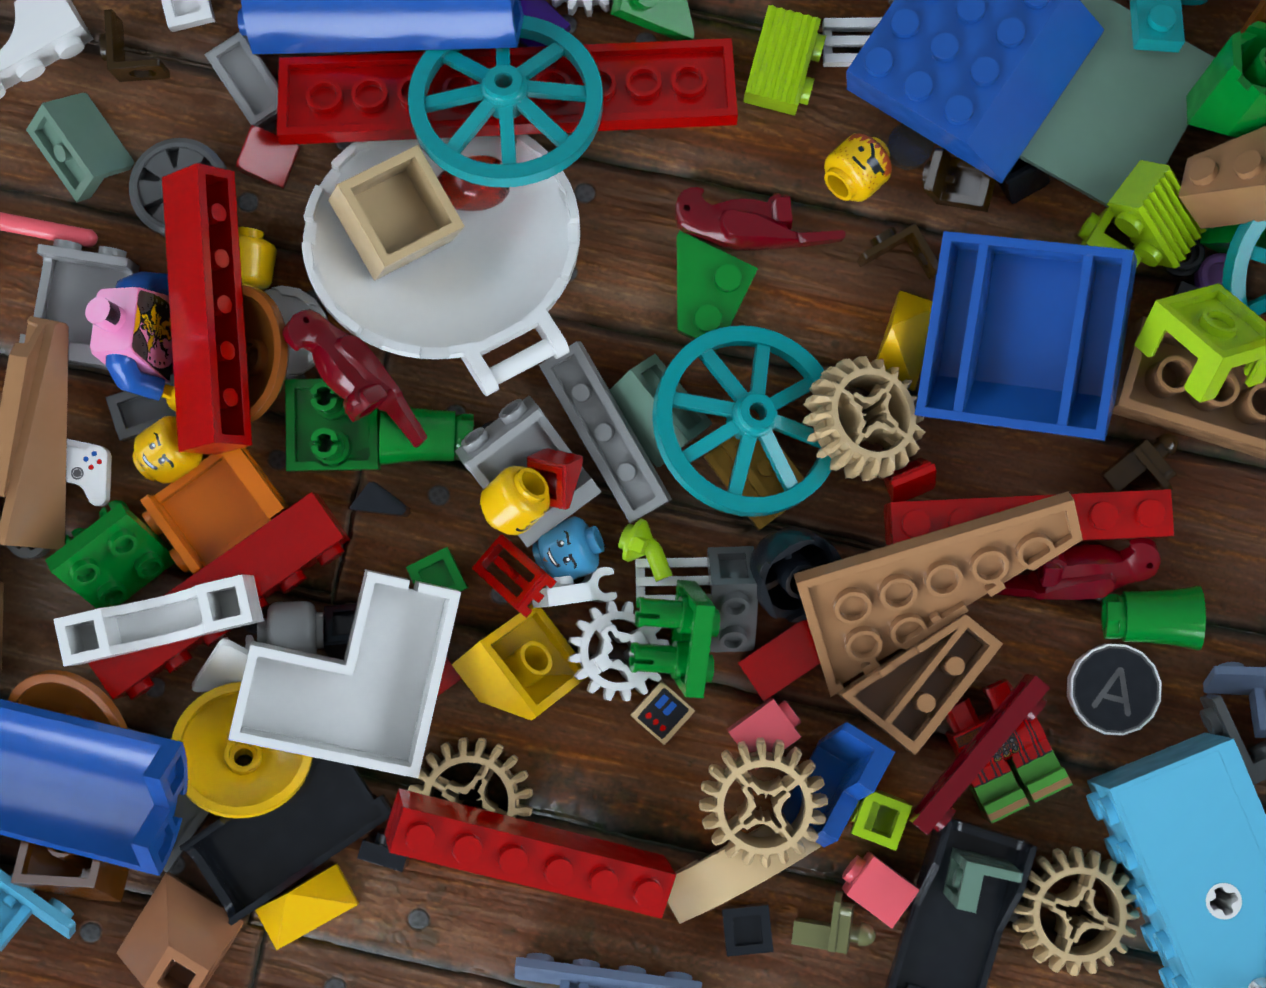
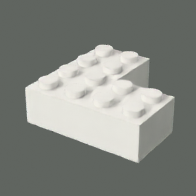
M365 569L344 660L251 641L228 740L418 778L461 592L456 589L416 580L414 588L409 589L410 580L407 578Z

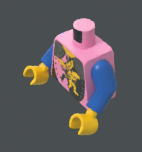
M137 272L117 281L115 288L101 289L97 293L96 298L88 303L85 316L93 324L90 342L91 353L106 365L118 388L157 401L161 397L166 398L168 406L176 411L175 387L165 384L170 383L173 358L168 274Z

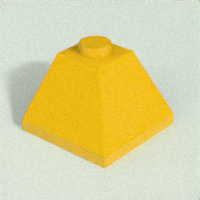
M533 604L529 606L532 612L527 618L521 613L517 614L480 640L451 664L479 702L531 721L585 680H576L574 677L575 673L582 668L580 663L568 662V657L575 654V651L542 608H533Z

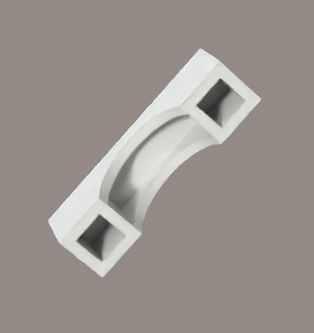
M16 0L14 2V29L7 43L0 49V99L5 95L6 89L20 81L28 82L38 78L44 73L45 67L60 58L69 59L78 55L84 49L85 44L94 40L71 0Z
M241 574L195 585L189 589L156 598L98 608L53 620L63 666H74L263 622L264 618L254 575Z

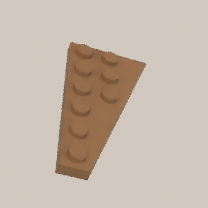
M1069 491L793 574L830 697L844 689L843 683L862 671L867 675L880 667L879 661L899 648L906 650L967 613L969 611L967 606L988 593L992 597L1006 588L1004 585L1006 581L1026 569L1034 571L1082 541L1075 502Z

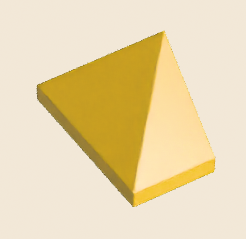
M899 291L876 359H884L885 371L891 367H899L898 379L901 382L906 379L912 380L908 390L914 391L923 365L932 301Z
M338 863L264 903L255 911L273 945L278 950L357 906L359 902Z

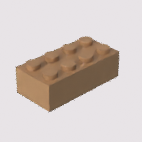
M1143 316L1129 324L1125 337L1116 401L1112 414L1266 460V378L1263 383L1248 387L1244 383L1247 378L1244 374L1246 364L1231 368L1218 395L1214 399L1199 403L1184 388L1198 358L1167 331L1155 355L1147 357L1134 346L1147 317Z

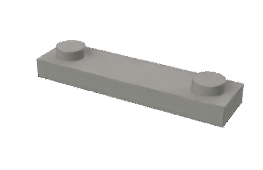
M576 341L568 346L570 351L568 354L558 359L552 356L539 364L626 518L629 523H633L669 502L672 498L581 341Z

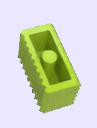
M768 5L744 94V103L793 116L796 114L799 103L808 105L815 78L806 76L810 60L820 61L826 35L818 33L821 22L820 18Z
M1140 160L1107 205L1112 208L1110 211L1116 214L1114 216L1116 217V226L1131 238L1129 241L1135 244L1133 246L1135 247L1134 252L1142 258L1141 262L1152 267L1161 265L1175 269L1180 267V261L1186 259L1185 254L1191 252L1190 248L1196 245L1195 241L1201 238V233L1207 230L1206 228L1201 229L1179 199L1178 195L1181 184L1170 165Z

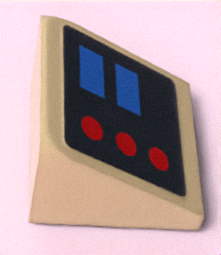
M661 680L634 709L630 716L665 745L695 710Z

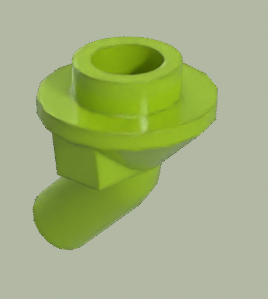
M641 518L635 525L629 523L621 534L618 548L623 550L622 559L631 562L646 556L656 582L673 576L661 545L656 541L657 539L653 538L648 522Z

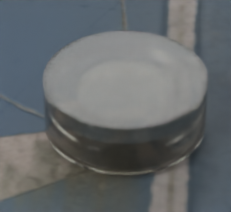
M900 124L893 129L886 145L890 151L889 158L895 166L904 170H913L926 163L933 151L934 143L906 125Z

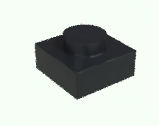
M378 831L376 837L368 835L362 841L357 859L400 872L404 871L410 860L409 857L389 853L384 831Z
M768 902L721 907L727 957L774 952Z

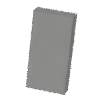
M239 31L204 54L251 125L264 128L277 119L278 83L260 56L252 54L246 36H242Z

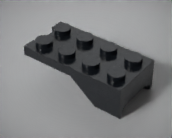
M313 757L306 780L296 794L286 803L271 812L256 817H222L179 847L180 850L185 851L194 860L224 906L229 918L228 923L232 926L323 862L383 823L390 817L393 806L385 794L377 798L371 792L354 765Z
M954 817L939 832L933 829L916 883V887L920 891L910 903L885 988H986L1003 930L1025 891L1037 846L1026 840ZM952 847L1006 859L1024 873L1022 883L984 875L976 913L956 909L943 894Z

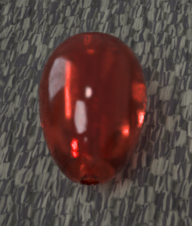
M474 155L467 157L479 162L502 164V161L494 156ZM445 170L437 176L455 210H487L502 203L510 192V187H489L462 180Z

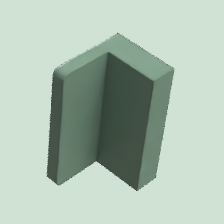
M79 93L42 103L26 129L76 203L90 199L104 178L129 171L135 164L128 151L86 93Z
M654 354L630 369L610 389V392L647 456L656 467H661L665 463L655 440L652 414L656 389L667 367ZM678 383L675 392L688 394L682 385ZM672 408L674 431L681 449L713 424L705 413Z
M952 847L943 894L956 909L976 913L984 875L1022 883L1024 873L1006 859Z

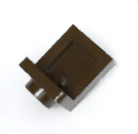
M935 148L932 160L926 163L922 175L924 191L936 204L988 212L996 180L962 159L951 157L945 149Z

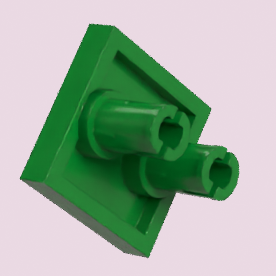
M285 379L286 471L381 470L379 464L380 410L376 408L371 414L352 422L345 412L344 399L336 394L323 379Z
M121 500L109 502L110 511L103 507L99 512L100 519L87 529L77 528L71 531L74 538L72 539L69 535H66L65 545L45 560L52 574L96 609L122 604L175 563L169 554L172 548L129 510L127 504Z
M677 580L675 600L637 598L636 607L640 608V610H635L636 627L671 628L669 645L633 642L630 651L634 653V656L630 655L629 658L630 671L632 673H670L685 697L704 698L705 684L711 683L714 675V658L709 653L711 637H717L719 633L720 612L718 609H715L713 602L696 581Z

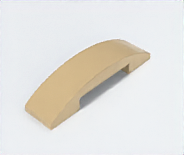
M762 825L748 833V835L756 837H768L776 834L768 825ZM802 837L800 840L806 850L803 855L797 854L793 847H790L786 850L789 862L782 864L778 853L771 854V864L768 868L762 866L759 854L754 855L750 866L744 865L742 860L743 849H740L733 858L727 857L725 846L700 861L695 860L675 871L676 878L668 904L679 924L766 881L814 852L821 845Z

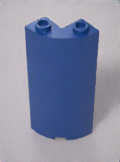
M241 0L242 8L238 11V28L242 36H247L252 54L517 48L524 14L520 0Z
M0 699V835L160 876L170 857L182 822L181 817L174 816L177 798L179 794L185 795L187 793L188 767L183 742Z

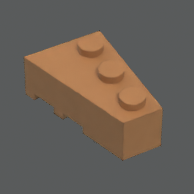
M1266 126L1187 158L1178 197L1201 229L1244 224L1253 220L1256 222L1266 221Z
M963 614L911 648L899 651L881 663L880 667L867 675L864 674L844 687L837 695L904 749L916 755L1003 643L967 614Z

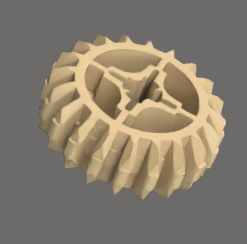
M859 356L853 361L850 358L843 359L836 363L835 367L830 366L821 373V379L812 383L809 390L813 395L808 397L803 404L812 413L805 416L802 423L814 428V432L808 436L807 441H818L821 449L818 450L817 458H824L826 456L831 458L829 470L837 471L844 467L845 479H853L859 475L862 481H871L877 477L886 478L892 475L893 471L904 468L910 462L909 457L915 455L920 449L915 441L921 439L926 432L917 423L923 421L924 417L915 415V404L917 403L918 395L911 396L908 391L912 380L906 379L901 382L898 379L899 367H891L885 371L884 359H875L869 362L867 356ZM849 386L858 387L870 393L864 397L857 392L851 394L844 388ZM866 440L872 445L878 443L884 449L881 452L870 451L860 447L859 444Z
M467 737L460 738L458 742L459 753L456 754L449 742L443 743L441 745V752L445 759L442 761L432 752L426 755L425 759L433 770L429 771L421 767L418 779L425 782L424 786L414 784L408 788V791L434 797V790L436 789L448 801L462 804L465 800H459V792L466 795L482 780V784L477 791L480 794L477 800H482V808L474 806L475 808L515 818L517 815L531 816L533 811L532 807L519 804V799H527L533 795L532 788L518 789L517 783L524 781L528 777V772L522 770L514 775L509 769L517 763L518 757L512 755L505 763H502L498 759L504 749V746L501 744H497L493 748L491 755L484 753L487 745L485 738L477 740L475 751H470ZM469 762L482 765L474 779L468 783H460L453 779L450 781L441 776L446 769L456 764ZM494 772L500 777L507 790V812L500 809L499 804L491 800L488 795L487 787Z
M757 738L756 752L749 753L745 741L738 742V750L741 756L737 759L728 750H724L721 753V757L727 765L725 769L717 764L709 766V773L718 782L702 781L701 790L714 797L699 800V808L705 812H713L702 820L704 829L718 828L711 837L712 843L717 846L730 840L725 849L727 857L733 858L740 849H743L742 860L744 865L750 866L754 855L759 854L762 866L768 868L771 864V854L778 853L780 862L787 864L789 862L787 849L793 847L797 854L803 855L806 850L800 839L805 837L814 842L818 839V833L809 824H825V814L814 808L828 805V798L825 794L814 793L825 785L822 776L809 777L816 768L814 762L809 759L797 766L802 755L799 748L794 747L784 757V742L777 739L773 744L772 752H767L764 738ZM758 767H771L787 773V775L783 778L777 776L771 781H761L754 777L751 772H748V770ZM736 779L746 796L744 802L736 809L737 814L728 819L724 811V801L729 787ZM799 785L802 793L801 807L796 819L790 825L781 809L783 803L791 796L790 791ZM752 788L757 795L764 794L765 799L768 794L772 795L770 800L775 817L769 809L762 811L760 807L759 811L755 810L756 804ZM757 824H764L771 827L776 834L768 837H756L740 830L742 828L748 830Z
M1076 846L1071 847L1068 861L1064 852L1059 848L1052 851L1053 864H1050L1043 856H1038L1036 864L1041 871L1038 874L1032 870L1030 871L1028 880L1031 882L1028 888L1025 887L1022 895L1024 902H1019L1014 910V913L1024 915V917L1012 923L1013 929L1017 932H1027L1020 940V944L1025 949L1036 947L1033 952V959L1038 963H1042L1049 958V968L1057 973L1066 963L1067 972L1072 976H1077L1083 963L1086 971L1090 974H1096L1098 969L1097 959H1100L1108 967L1114 966V959L1109 952L1115 949L1122 954L1128 953V948L1120 940L1123 934L1133 938L1137 936L1136 930L1126 925L1127 920H1135L1140 917L1139 911L1126 907L1127 904L1137 899L1136 895L1129 893L1128 890H1122L1130 881L1128 875L1125 873L1114 875L1117 868L1116 862L1107 859L1101 863V854L1094 850H1090L1084 858L1082 849ZM1079 874L1077 880H1072L1068 889L1064 892L1055 894L1047 891L1061 878ZM1095 879L1100 882L1107 895L1108 916L1097 911L1094 906L1096 891L1092 887ZM1056 904L1069 907V905L1077 907L1079 905L1093 917L1090 918L1082 914L1080 916H1069L1066 914V911ZM1041 906L1055 913L1056 925L1054 931L1057 932L1054 943L1047 938L1040 920ZM1092 928L1101 930L1088 943L1071 947L1073 942L1078 943L1080 936L1086 930Z

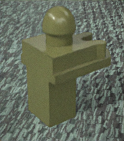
M836 891L832 921L825 922L796 917L791 944L847 954L850 942L858 943V946H868L875 941L876 932L869 924L862 922L861 925L853 923L855 903L844 902V892Z

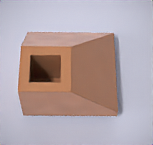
M166 872L116 954L144 988H205L246 920L242 918L231 926L228 923L229 918L223 905L170 872Z

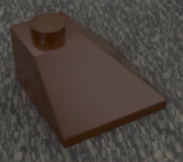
M21 840L10 883L77 899L122 902L130 868Z

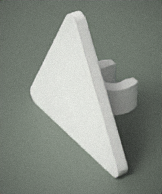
M246 635L245 648L229 640L228 637L222 638L194 679L192 690L195 692H207L225 684L241 682L250 643L254 641L253 636Z

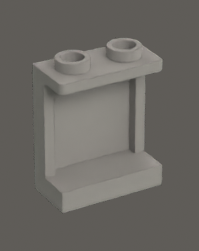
M54 239L53 246L38 244L37 254L43 257V266L33 317L64 322L69 326L68 364L108 370L106 365L91 353L90 342L93 324L87 320L85 310L88 303L96 298L97 293L101 289L115 288L117 281L139 272L140 266L126 258V251L117 248L99 246L98 253L82 251V245L62 239ZM20 334L19 343L25 342V334Z
M530 396L524 400H514L500 411L497 420L485 429L480 427L470 432L462 440L461 447L455 450L461 462L483 489L503 469L513 465L527 467V457L542 449L550 448L572 453L545 417L540 407ZM582 467L570 508L564 510L550 506L541 519L529 530L518 536L528 548L542 535L552 530L600 494L601 490Z

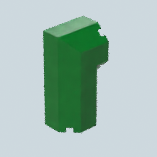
M1256 21L1249 25L1245 32L1241 33L1240 30L1233 34L1186 95L1188 125L1235 138L1266 126V23Z

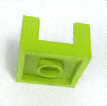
M1220 283L1156 300L1134 344L1147 357H1152L1155 355L1167 331L1194 354L1198 360L1184 388L1199 403L1214 399L1218 395L1231 368L1246 364L1244 374L1247 378L1244 383L1248 387L1261 384L1266 378V321Z

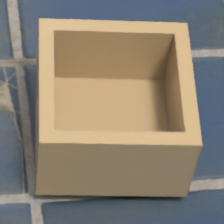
M419 145L338 183L328 199L374 281L452 242L465 227Z

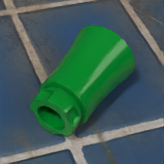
M410 407L427 435V439L416 448L387 412L380 410V466L414 461H454V456L459 458L455 450L461 447L462 440L474 429V414L456 415V411Z
M1198 585L1173 590L1123 591L1122 594H1108L1102 599L1101 625L1104 639H1122L1123 642L1166 644L1201 650L1206 630V607L1202 587Z

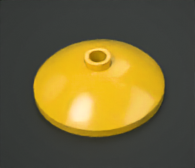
M241 682L216 687L198 697L180 716L171 740L183 742L186 752L188 785L185 795L205 811L227 818L256 817L271 812L286 803L296 794L306 780L313 759L310 756L228 740ZM241 755H249L253 758L251 763L246 766H240L235 761Z

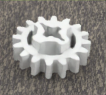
M614 601L606 602L605 614H602L596 607H592L589 609L592 618L590 623L582 620L576 622L577 627L583 632L581 637H569L568 642L578 646V653L570 655L568 662L580 663L582 667L575 673L574 677L576 680L585 679L586 677L591 680L587 687L589 693L593 694L600 686L603 687V697L605 700L611 701L615 691H619L623 701H630L631 689L635 688L640 694L645 695L648 693L645 684L647 679L656 682L662 679L658 673H632L629 666L630 655L634 656V653L630 651L633 642L669 645L668 640L657 639L655 635L662 627L643 626L629 633L618 631L611 622V620L620 619L635 625L633 602H625L622 611L617 610ZM596 631L595 634L599 638V644L596 654L589 659V642ZM611 638L617 643H627L629 648L623 652L626 664H623L620 659H609L608 654L613 650V646L610 643L612 641ZM611 668L618 670L626 681L611 682L598 674Z

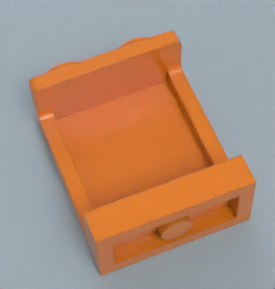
M246 447L217 455L211 454L202 460L196 468L169 484L157 494H147L140 500L147 510L142 516L148 526L158 536L164 533L174 547L169 551V554L176 565L184 573L190 570L193 574L289 508V505Z

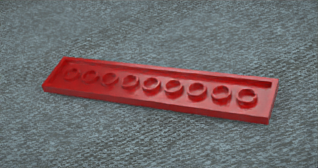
M732 38L584 44V47L591 54L598 67L603 87V112L598 131L737 125L738 109ZM548 46L510 48L511 66L519 67ZM496 48L468 49L458 52L488 69L496 66ZM426 51L279 58L277 138L279 144L295 145L417 139L409 114L408 90L414 69ZM564 56L529 79L530 81L584 85L576 68ZM444 64L431 82L427 96L480 83ZM529 97L566 133H571L575 130L582 118L586 104L585 102ZM481 101L426 113L427 118L439 138H452ZM522 114L514 118L515 135L543 134ZM491 116L474 137L500 136L499 119Z

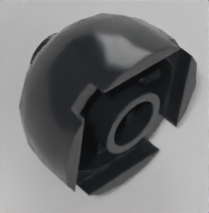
M785 527L773 531L763 538L751 553L749 566L752 576L757 583V599L761 607L776 619L777 617L786 618L789 622L797 623L807 620L793 574L841 560L842 558L836 548L825 538L807 528Z

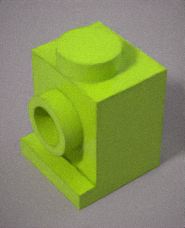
M876 789L871 795L859 800L851 815V821L854 822L851 834L896 851L912 805L904 799Z

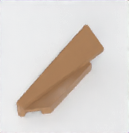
M30 316L27 320L25 342L15 343L9 354L0 404V497H6L0 520V544L60 549L65 545L69 326L64 322Z

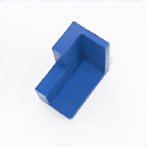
M847 722L821 738L809 758L816 766L809 777L822 776L825 783L820 790L814 793L825 794L828 798V805L814 808L825 814V824H809L818 833L819 837L815 842L823 847L839 840L859 800L875 792L895 754V751ZM799 785L792 789L791 796L786 800L781 809L790 825L796 819L801 807L802 793Z

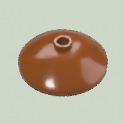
M242 285L251 422H253L270 408L282 389L289 364V344L283 336V328L286 324L274 300L258 288Z
M44 670L32 674L14 688L7 700L127 729L119 709L104 691L89 680L67 671Z

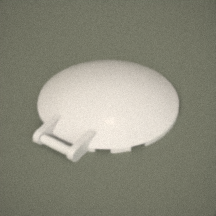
M527 134L515 135L517 163L530 161L549 153ZM500 136L474 137L461 152V155L479 162L502 164ZM451 138L440 139L447 144ZM417 139L353 142L331 162L332 169L319 186H314L306 206L302 253L310 283L317 297L331 316L351 334L372 346L401 356L419 359H451L461 357L485 396L498 391L499 384L552 356L558 359L570 352L564 336L548 313L570 281L580 247L579 210L575 194L564 171L548 179L525 186L489 187L462 180L438 166L426 154ZM419 145L465 227L452 242L374 281L328 199L338 183ZM534 328L542 338L538 343L490 368L482 357L484 354Z

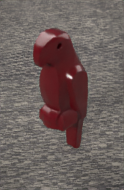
M690 187L680 193L675 204L677 228L687 234L736 251L800 248L842 242L846 236L844 230L802 233L792 231L791 199L789 195H782L780 193L773 194L768 202L740 198L711 205L702 197L704 194L703 188Z
M311 309L302 310L292 316L283 328L285 341L295 351L304 348L312 352L318 373L324 382L344 399L345 412L352 422L371 414L378 408L381 411L387 412L414 447H419L427 439L425 431L406 402L402 391L379 359L359 337L344 332Z
M1148 538L1132 539L1129 541L1130 546L1121 551L1096 544L1078 545L1064 551L1032 571L1029 575L1014 576L1004 583L1006 588L997 593V595L1049 600L1103 598L1112 591L1129 583L1147 580L1155 576L1160 567L1161 558L1156 543Z

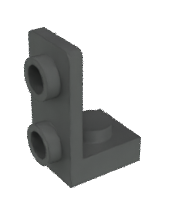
M754 546L708 547L707 566L711 590L710 600L715 605V609H718L720 612V629L717 637H711L710 652H744L755 649L758 610L757 583L749 567Z
M1206 694L1200 697L1204 707L1200 711V716L1208 732L1234 738L1253 785L1266 780V740L1252 746L1249 749L1252 755H1249L1223 698L1215 694Z

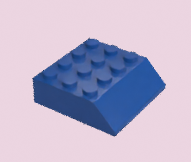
M894 0L847 69V90L1002 184L1103 34L1104 28L1080 0Z
M943 231L915 415L1105 441L1116 401L1137 267V258L1134 250Z

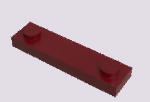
M1025 674L910 812L908 820L927 836L933 829L937 832L942 830L956 812L952 807L953 804L1025 719L1031 722L1043 710L1047 703L1043 696L1050 687L1036 675Z

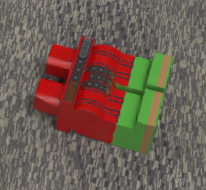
M1000 679L982 689L991 706V711L977 717L969 698L964 697L956 703L946 716L951 730L945 732L953 747L956 757L1014 689L1007 679ZM1035 717L1031 722L1025 719L972 781L969 788L982 817L992 824L1030 806L1027 799L1036 803L1073 784L1065 768L1061 767L1040 722Z

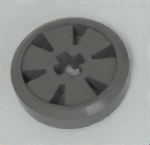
M172 138L158 142L139 157L132 169L129 180V196L133 209L145 225L161 236L165 237L162 177L196 163L227 169L224 162L212 149L196 140Z

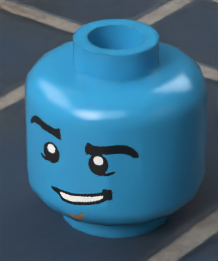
M574 516L565 519L552 530L542 535L533 544L532 550L536 564L552 578L571 576L575 580L596 571L599 565V553L604 552L605 548L598 528L596 526L589 527L583 519Z

